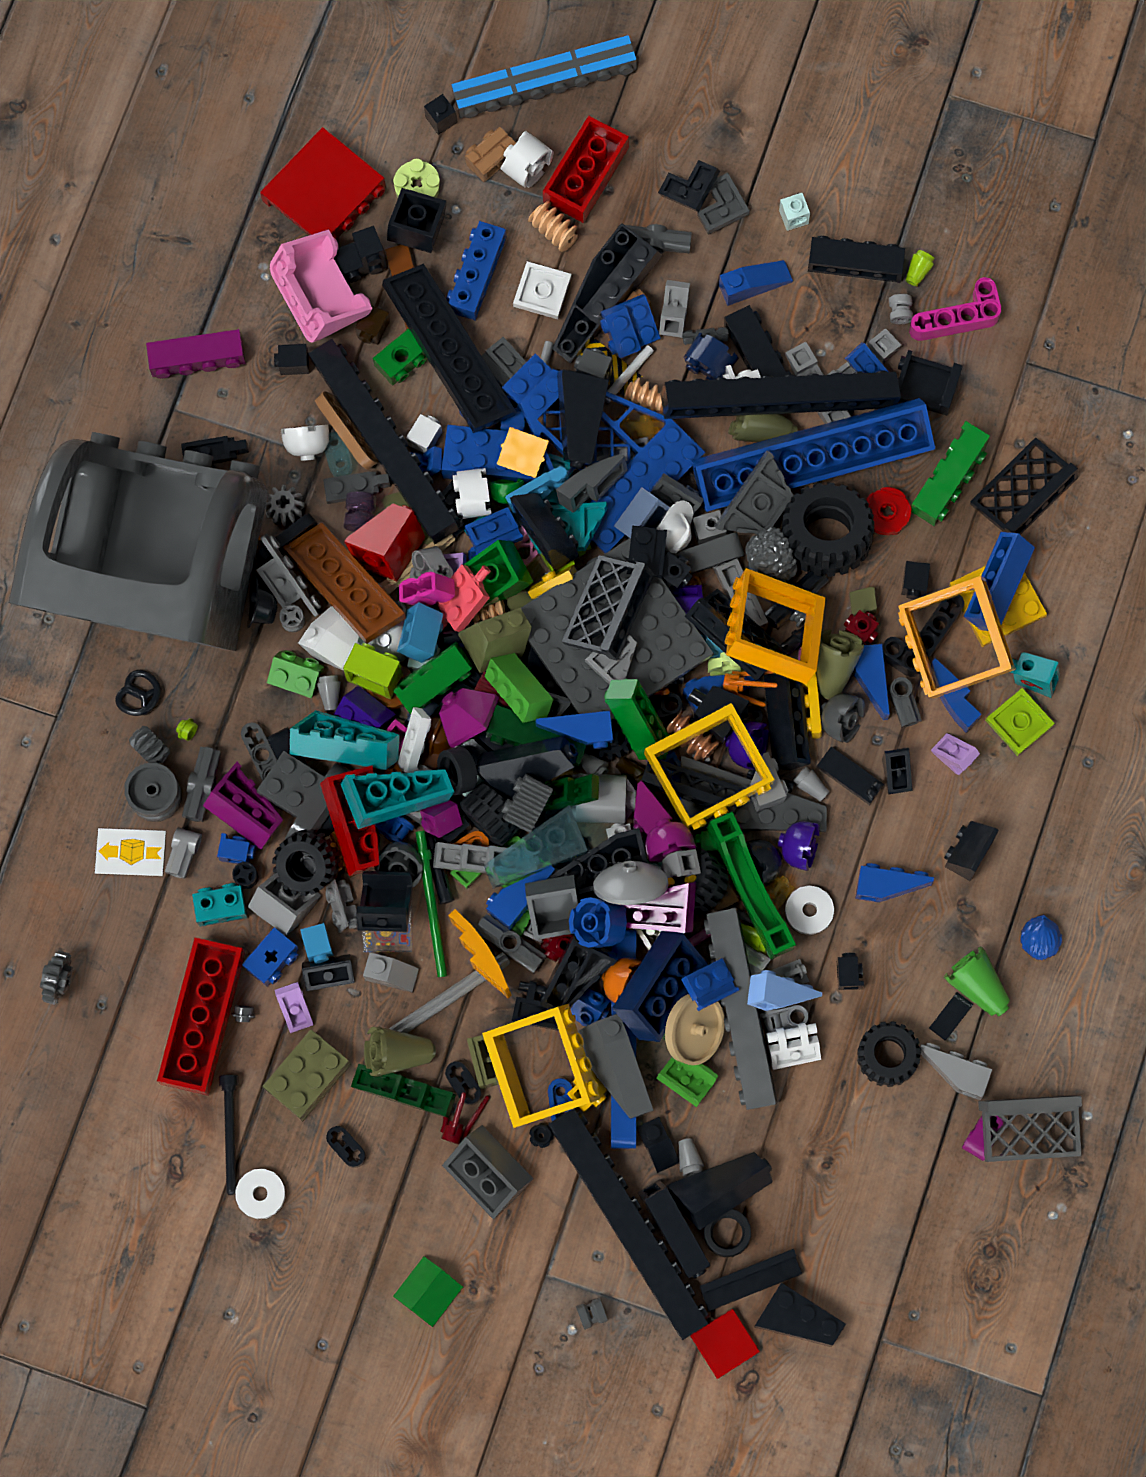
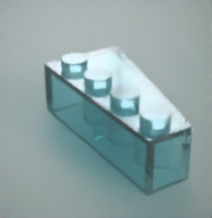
M570 805L485 864L484 868L493 889L579 857L588 851Z

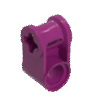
M981 1116L974 1129L971 1130L966 1138L962 1149L984 1161L983 1120ZM990 1116V1119H994L993 1124L996 1125V1128L992 1127V1129L997 1132L1003 1125V1121L998 1116Z

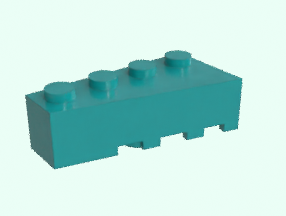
M315 710L290 728V754L366 767L373 765V768L387 770L399 760L400 734Z

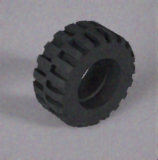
M830 482L827 485L817 483L813 484V488L807 486L801 489V494L796 493L791 498V502L787 503L783 515L782 533H784V537L788 538L789 548L793 550L792 554L794 559L797 560L796 564L801 565V570L805 572L813 571L814 575L817 576L825 573L827 577H833L835 573L840 572V575L848 573L849 568L852 570L860 566V561L862 562L867 558L868 551L871 550L874 515L872 509L868 508L869 503L866 499H860V493L855 490L850 491L848 486L842 484L841 486H835V483ZM828 518L841 522L847 527L849 533L841 539L826 541L814 537L808 532L806 527L815 520Z

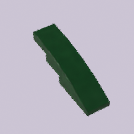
M590 774L577 779L565 777L553 782H545V784L553 788V791L542 811L599 800V776Z
M358 1063L351 1084L352 1088L449 1118L456 1097L455 1093L394 1073L371 1076L369 1073H372V1070L367 1069L366 1065Z

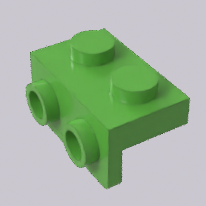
M279 651L273 657L267 683L312 698L324 666L320 665L315 659L297 657L296 653L292 651Z
M672 1057L656 1079L697 1107L713 1087L718 1075L710 1067L703 1064L688 1065Z

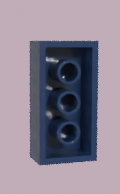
M661 931L612 1009L639 1040L660 1042L665 1034L667 1019L672 1008L683 996L689 994L681 979L707 966L708 963L683 933Z

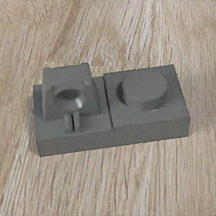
M664 473L650 491L652 495L669 506L678 501L684 500L689 502L693 508V514L703 502V498L699 496L698 491L689 485L684 487V485Z

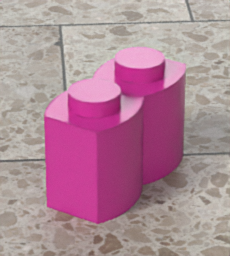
M426 572L417 579L409 578L399 584L400 602L413 606L420 602L431 607L436 602H447L455 596L454 579L434 572Z

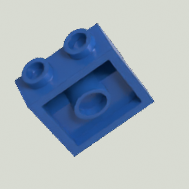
M644 294L601 311L603 319L600 320L603 332L605 334L608 333L610 341L607 342L611 354H616L619 359L640 351L641 346L661 339Z

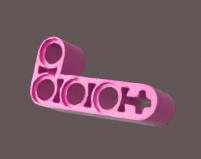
M987 277L980 278L974 287V302L915 314L909 328L911 337L917 341H923L995 326L1001 314V304L995 282ZM985 288L990 293L987 295L981 294L979 289ZM991 310L995 315L987 316L984 311ZM969 315L972 317V320L965 321L961 316ZM945 319L949 324L941 325L938 320Z

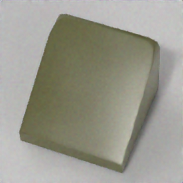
M874 587L849 592L851 613L853 615H856L859 610L863 613L876 614L877 605Z

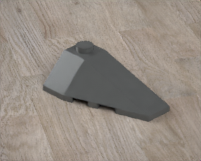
M615 1014L579 1030L578 1032L584 1041L583 1048L585 1054L590 1059L592 1065L591 1070L629 1119L654 1111L622 1019Z

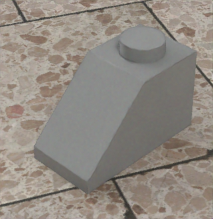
M369 952L363 977L365 981L413 993L419 968L394 958Z

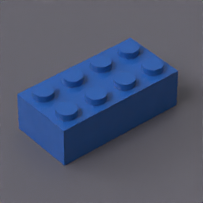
M447 425L441 469L443 479L453 480V475H457V471L479 468L486 469V475H482V478H487V483L501 479L516 482L518 479L524 480L525 485L535 478L497 464L502 450L501 444L505 442L508 431L483 429L473 433L470 427Z

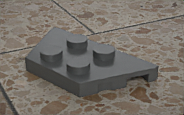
M766 451L714 525L715 528L722 531L730 530L757 535L762 530H767L774 526L785 510L787 503L791 501L793 494L789 486H787L785 478L776 465L771 452Z

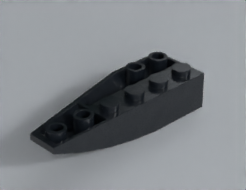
M621 223L592 260L552 349L569 363H572L603 330L600 324V320L603 319L601 311L625 302L663 255Z

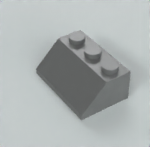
M483 1125L466 1136L442 1165L492 1219H495L534 1179Z

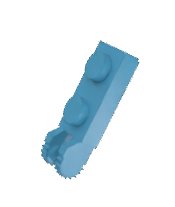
M563 466L554 468L506 495L505 498L512 512L515 513L510 497L538 493L543 499L570 478L567 469Z

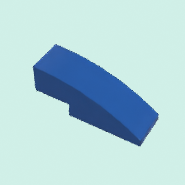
M936 658L931 662L930 666L938 688L959 681ZM967 687L940 696L948 713L965 733L979 721L982 715L966 700L970 694V690Z

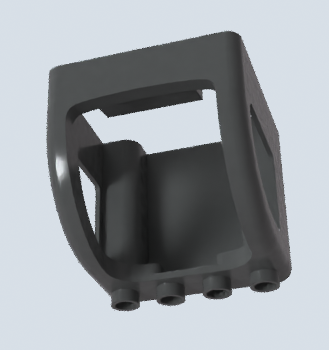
M92 432L90 441L71 439L62 443L49 458L36 486L21 539L8 603L66 617L236 651L268 497L266 486L257 480L260 466L232 460L229 471L211 468L213 456L185 450L183 462L165 459L166 446L145 441H138L136 452L118 449L120 438ZM60 508L53 546L51 552L49 553L48 550L51 542V537L58 515V511Z

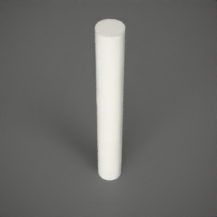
M646 345L607 392L616 395L654 350ZM605 398V402L609 403L611 401L610 399Z

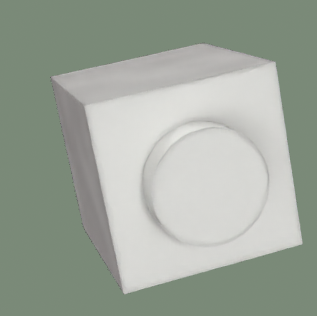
M420 414L406 437L409 446L423 454L435 446L442 434L440 422L432 416L428 415L425 417Z

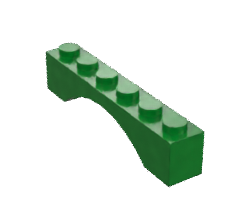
M733 812L710 821L707 828L770 960L792 951L796 946L795 941L759 877L744 835Z

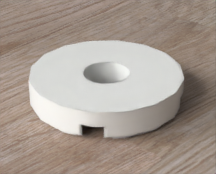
M810 885L800 887L792 892L786 902L785 914L790 926L801 934L814 935L820 933L829 926L833 919V901L828 893L819 887ZM807 904L815 906L817 913L812 917H808L803 913L802 909Z
M254 1169L246 1173L239 1180L235 1190L239 1208L247 1216L255 1219H267L276 1214L282 1208L286 1198L285 1186L282 1180L274 1172L266 1169ZM259 1187H264L267 1190V1197L262 1201H257L254 1198V1191Z

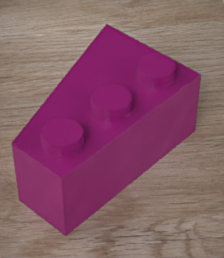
M237 761L211 791L203 806L258 848L262 849L274 835L283 819L270 802L257 793L254 787L255 783L252 779L248 780L241 771L242 766Z

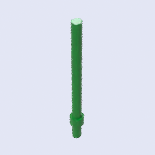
M425 831L416 832L418 853L423 862L422 878L437 977L447 976L430 866V860L432 859L431 850H428Z

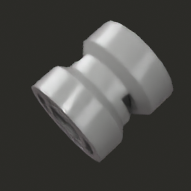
M897 294L889 297V307L892 308L890 313L891 323L907 324L911 322L913 318V312L910 309L912 306L911 295Z

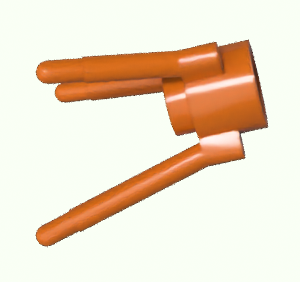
M732 671V674L725 673L724 690L761 707H765L766 704L740 694L738 691L743 692L744 686L772 688L778 686L777 683L747 681L744 677L750 675L745 671ZM767 671V672L764 673V675H765V674H772V673H774V672Z

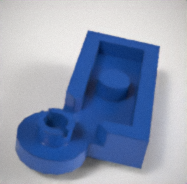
M860 343L844 358L855 372L876 373L882 370L889 372L865 343Z

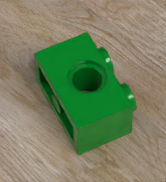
M409 329L373 357L374 366L392 386L397 382H403L411 370L415 367H421L427 360L426 355ZM399 356L408 357L405 362L396 361Z

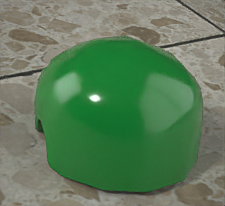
M505 479L494 482L489 481V495L497 503L508 504L505 498L506 495L522 487L524 480L518 479L516 482Z

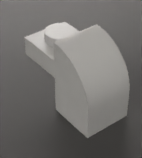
M666 281L659 335L682 338L690 283Z

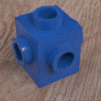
M588 988L572 1005V1015H575L576 1021L586 1027L608 1017L610 1011L606 1009L611 1000Z

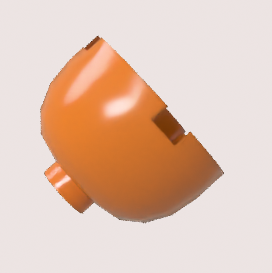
M629 957L621 958L602 974L605 995L609 1000L616 1003L642 961Z

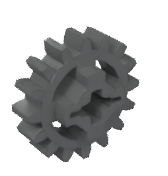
M58 950V952H55L52 960H49L48 964L44 966L40 988L43 989V1002L55 1005L62 994L64 995L65 991L69 989L73 967L70 966V953Z

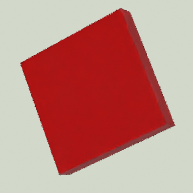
M733 1309L690 1335L716 1379L724 1376L760 1352Z

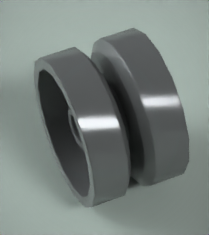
M145 763L140 765L128 775L125 782L124 794L128 804L140 818L147 821L160 822L170 818L178 810L182 801V790L178 780L166 766L161 764Z

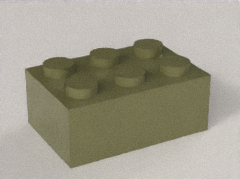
M311 1029L262 1087L301 1121H304L351 1064L349 1060Z

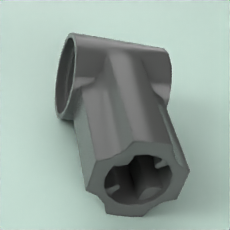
M904 677L896 678L888 689V696L893 701L901 728L909 727L922 721L912 692V684ZM902 685L906 689V694L898 695L894 687Z

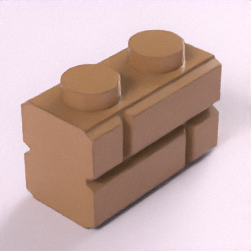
M498 127L495 131L490 130L484 135L483 141L480 144H474L466 151V164L483 182H486L501 169L506 159L503 156L505 150L511 144L514 146L516 142L501 127Z

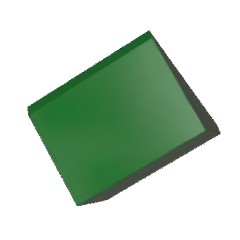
M423 1256L393 1297L433 1327L463 1289V1286Z

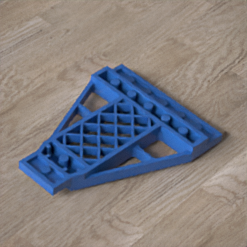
M535 353L508 380L502 389L519 405L532 434L540 437L541 433L563 455L560 407L559 411H546L559 398L558 370L551 369ZM606 392L605 398L622 404L629 409L617 421H613L602 411L601 420L608 427H599V431H610V444H597L596 440L592 464L599 462L597 461V448H610V457L614 456V448H627L626 464L628 471L597 501L607 502L608 509L591 541L604 554L609 552L625 535L614 525L641 487L650 492L663 473L678 481L692 467L691 460L698 459L705 453L672 419H664V415L609 392ZM633 409L664 423V427L644 447H639L620 428V422ZM542 414H543V425L538 421V419L542 416ZM546 414H559L558 428H546ZM550 431H560V441ZM613 432L625 444H613ZM630 449L636 454L631 461ZM546 451L544 455L545 463L548 470L551 471L554 467ZM571 467V468L567 471V472H568V475H570L573 470L578 469V468H573V467Z

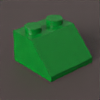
M497 540L464 564L470 568L474 575L477 574L483 565L491 570V573L483 580L484 589L490 597L484 604L485 607L515 596L533 583L512 541Z

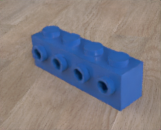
M479 221L477 228L473 227L469 241L472 242L469 249L465 248L461 261L464 263L461 270L457 269L454 276L455 287L453 290H449L446 298L456 315L476 321L507 239L506 229Z
M1000 532L982 573V577L986 579L1000 624H1002L1035 549L1032 544L1018 533ZM974 592L964 617L978 629L988 631L976 592Z

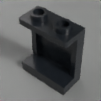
M908 350L906 357L901 356L898 369L902 370L900 377L897 378L901 394L899 402L904 403L920 398L926 404L927 410L947 416L963 365L954 363L953 367L913 356V351Z
M363 871L361 901L356 911L358 931L407 932L413 892L412 873Z

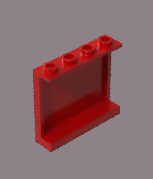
M322 127L260 191L262 201L269 207L273 205L306 234L313 235L329 230L338 241L339 236L344 231L347 232L351 229L354 220L359 215H364L368 211L370 203L375 198L379 199L384 194L386 184L382 175Z

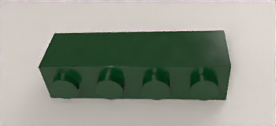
M496 705L486 737L490 738V742L503 746L506 743L517 746L560 737V735L536 727V720L523 723L513 710ZM566 738L570 743L574 744L579 753L574 766L579 768L586 745Z

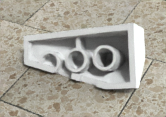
M331 606L310 624L298 644L314 658L343 670L354 644H359V635Z

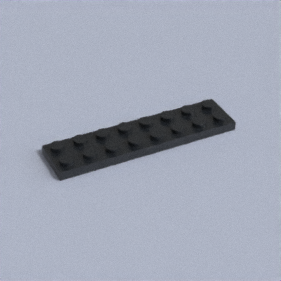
M424 263L384 279L382 282L383 288L473 433L515 416L516 410Z

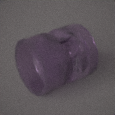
M350 492L346 494L345 508L348 512L344 514V529L355 532L375 517L372 514L376 511L377 497L366 492Z

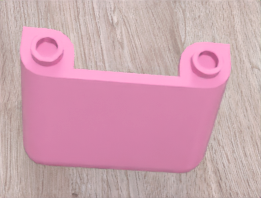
M329 230L281 244L270 263L272 278L309 342L319 341L366 317L372 310L368 297L362 293L353 295L336 264L334 257L337 254L338 242Z

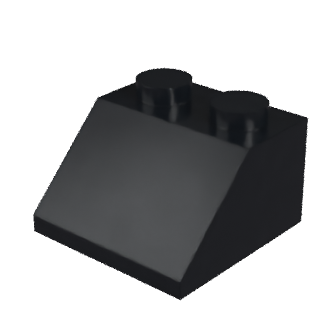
M970 821L967 827L962 825L956 836L959 839L956 847L950 846L944 859L948 860L945 867L971 881L999 830L974 821Z

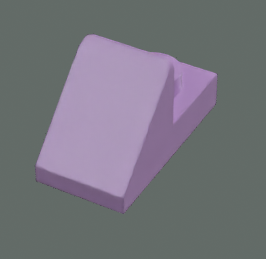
M948 733L931 749L932 753L957 775H960L980 754L975 747Z
M298 982L275 990L290 1033L314 1025L303 991L300 989Z

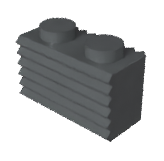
M525 774L523 778L519 777L513 787L516 793L512 800H506L501 812L505 813L503 815L504 820L531 833L553 788Z

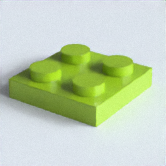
M1023 688L985 720L1017 756L1055 724Z

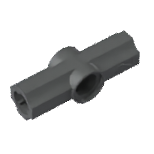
M651 224L647 227L625 225L660 254L665 251L690 253L692 232L668 230L665 226L659 224Z
M200 747L194 772H191L187 784L188 795L182 814L183 818L195 822H203L206 808L203 805L216 786L215 775L221 758L220 751L209 747Z
M488 914L480 920L475 928L481 937L533 974L539 970L546 959V955ZM509 938L517 941V945L513 949L504 947V942Z

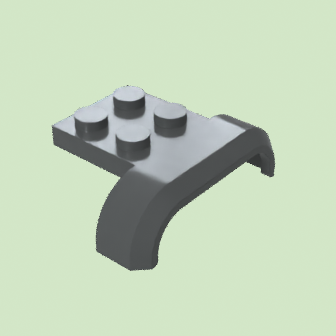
M283 751L257 789V793L296 818L285 839L295 832L298 833L300 830L305 829L306 832L311 829L316 830L317 834L330 815L320 783L327 777L351 770L336 762L324 777Z

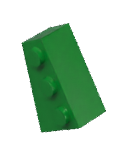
M455 642L399 681L393 691L409 714H411L413 707H426L437 694L441 696L452 688L451 684L456 680L461 682L470 676L473 664L459 644Z

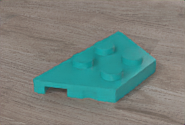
M607 502L583 503L574 513L562 505H551L553 507L552 514L555 518L559 516L566 526L564 530L567 535L572 534L579 544L577 551H586L608 509ZM530 538V540L532 541V543H533L535 549L537 550L538 554H541V552H540V550L538 549V547L535 545V543L533 542V540Z

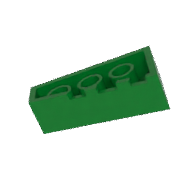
M967 421L961 427L959 439L954 438L945 454L947 457L939 461L933 471L934 476L928 478L911 505V512L933 526H935L938 520L942 522L949 512L947 506L951 501L954 503L957 501L962 493L960 487L964 482L966 484L970 482L975 474L973 468L976 464L981 465L988 454L985 450L990 435Z

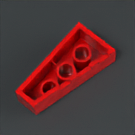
M373 765L327 777L320 783L349 876L363 873V871H371L379 865L378 838L375 824L360 829L357 828L341 783L346 775L355 774V776H363L373 773Z

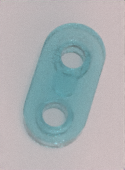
M337 432L329 433L328 445L324 450L330 472L334 477L351 475L353 464L349 449ZM333 440H337L339 442L336 446L330 445V443ZM339 462L345 463L342 468L336 466Z

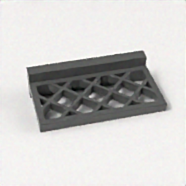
M1070 1095L978 1101L979 1111H982L985 1162L1081 1156L1079 1106H1082L1081 1096ZM1071 1111L1072 1122L1066 1128L1058 1119L1064 1112ZM1041 1113H1045L1051 1119L1044 1129L1035 1122ZM1019 1114L1028 1121L1020 1131L1011 1123ZM1003 1115H1010V1116H1009V1118L1007 1119V1118H1005ZM990 1116H998L1004 1122L997 1132L990 1127ZM1054 1124L1064 1131L1056 1141L1047 1134ZM1031 1125L1040 1132L1033 1142L1023 1135ZM1007 1126L1017 1134L1009 1144L1000 1137ZM1067 1135L1073 1140V1151H1065L1059 1145ZM1043 1137L1052 1144L1046 1153H1042L1036 1147ZM1020 1138L1029 1145L1023 1154H1018L1012 1148ZM998 1140L1006 1148L999 1156H992L991 1146Z

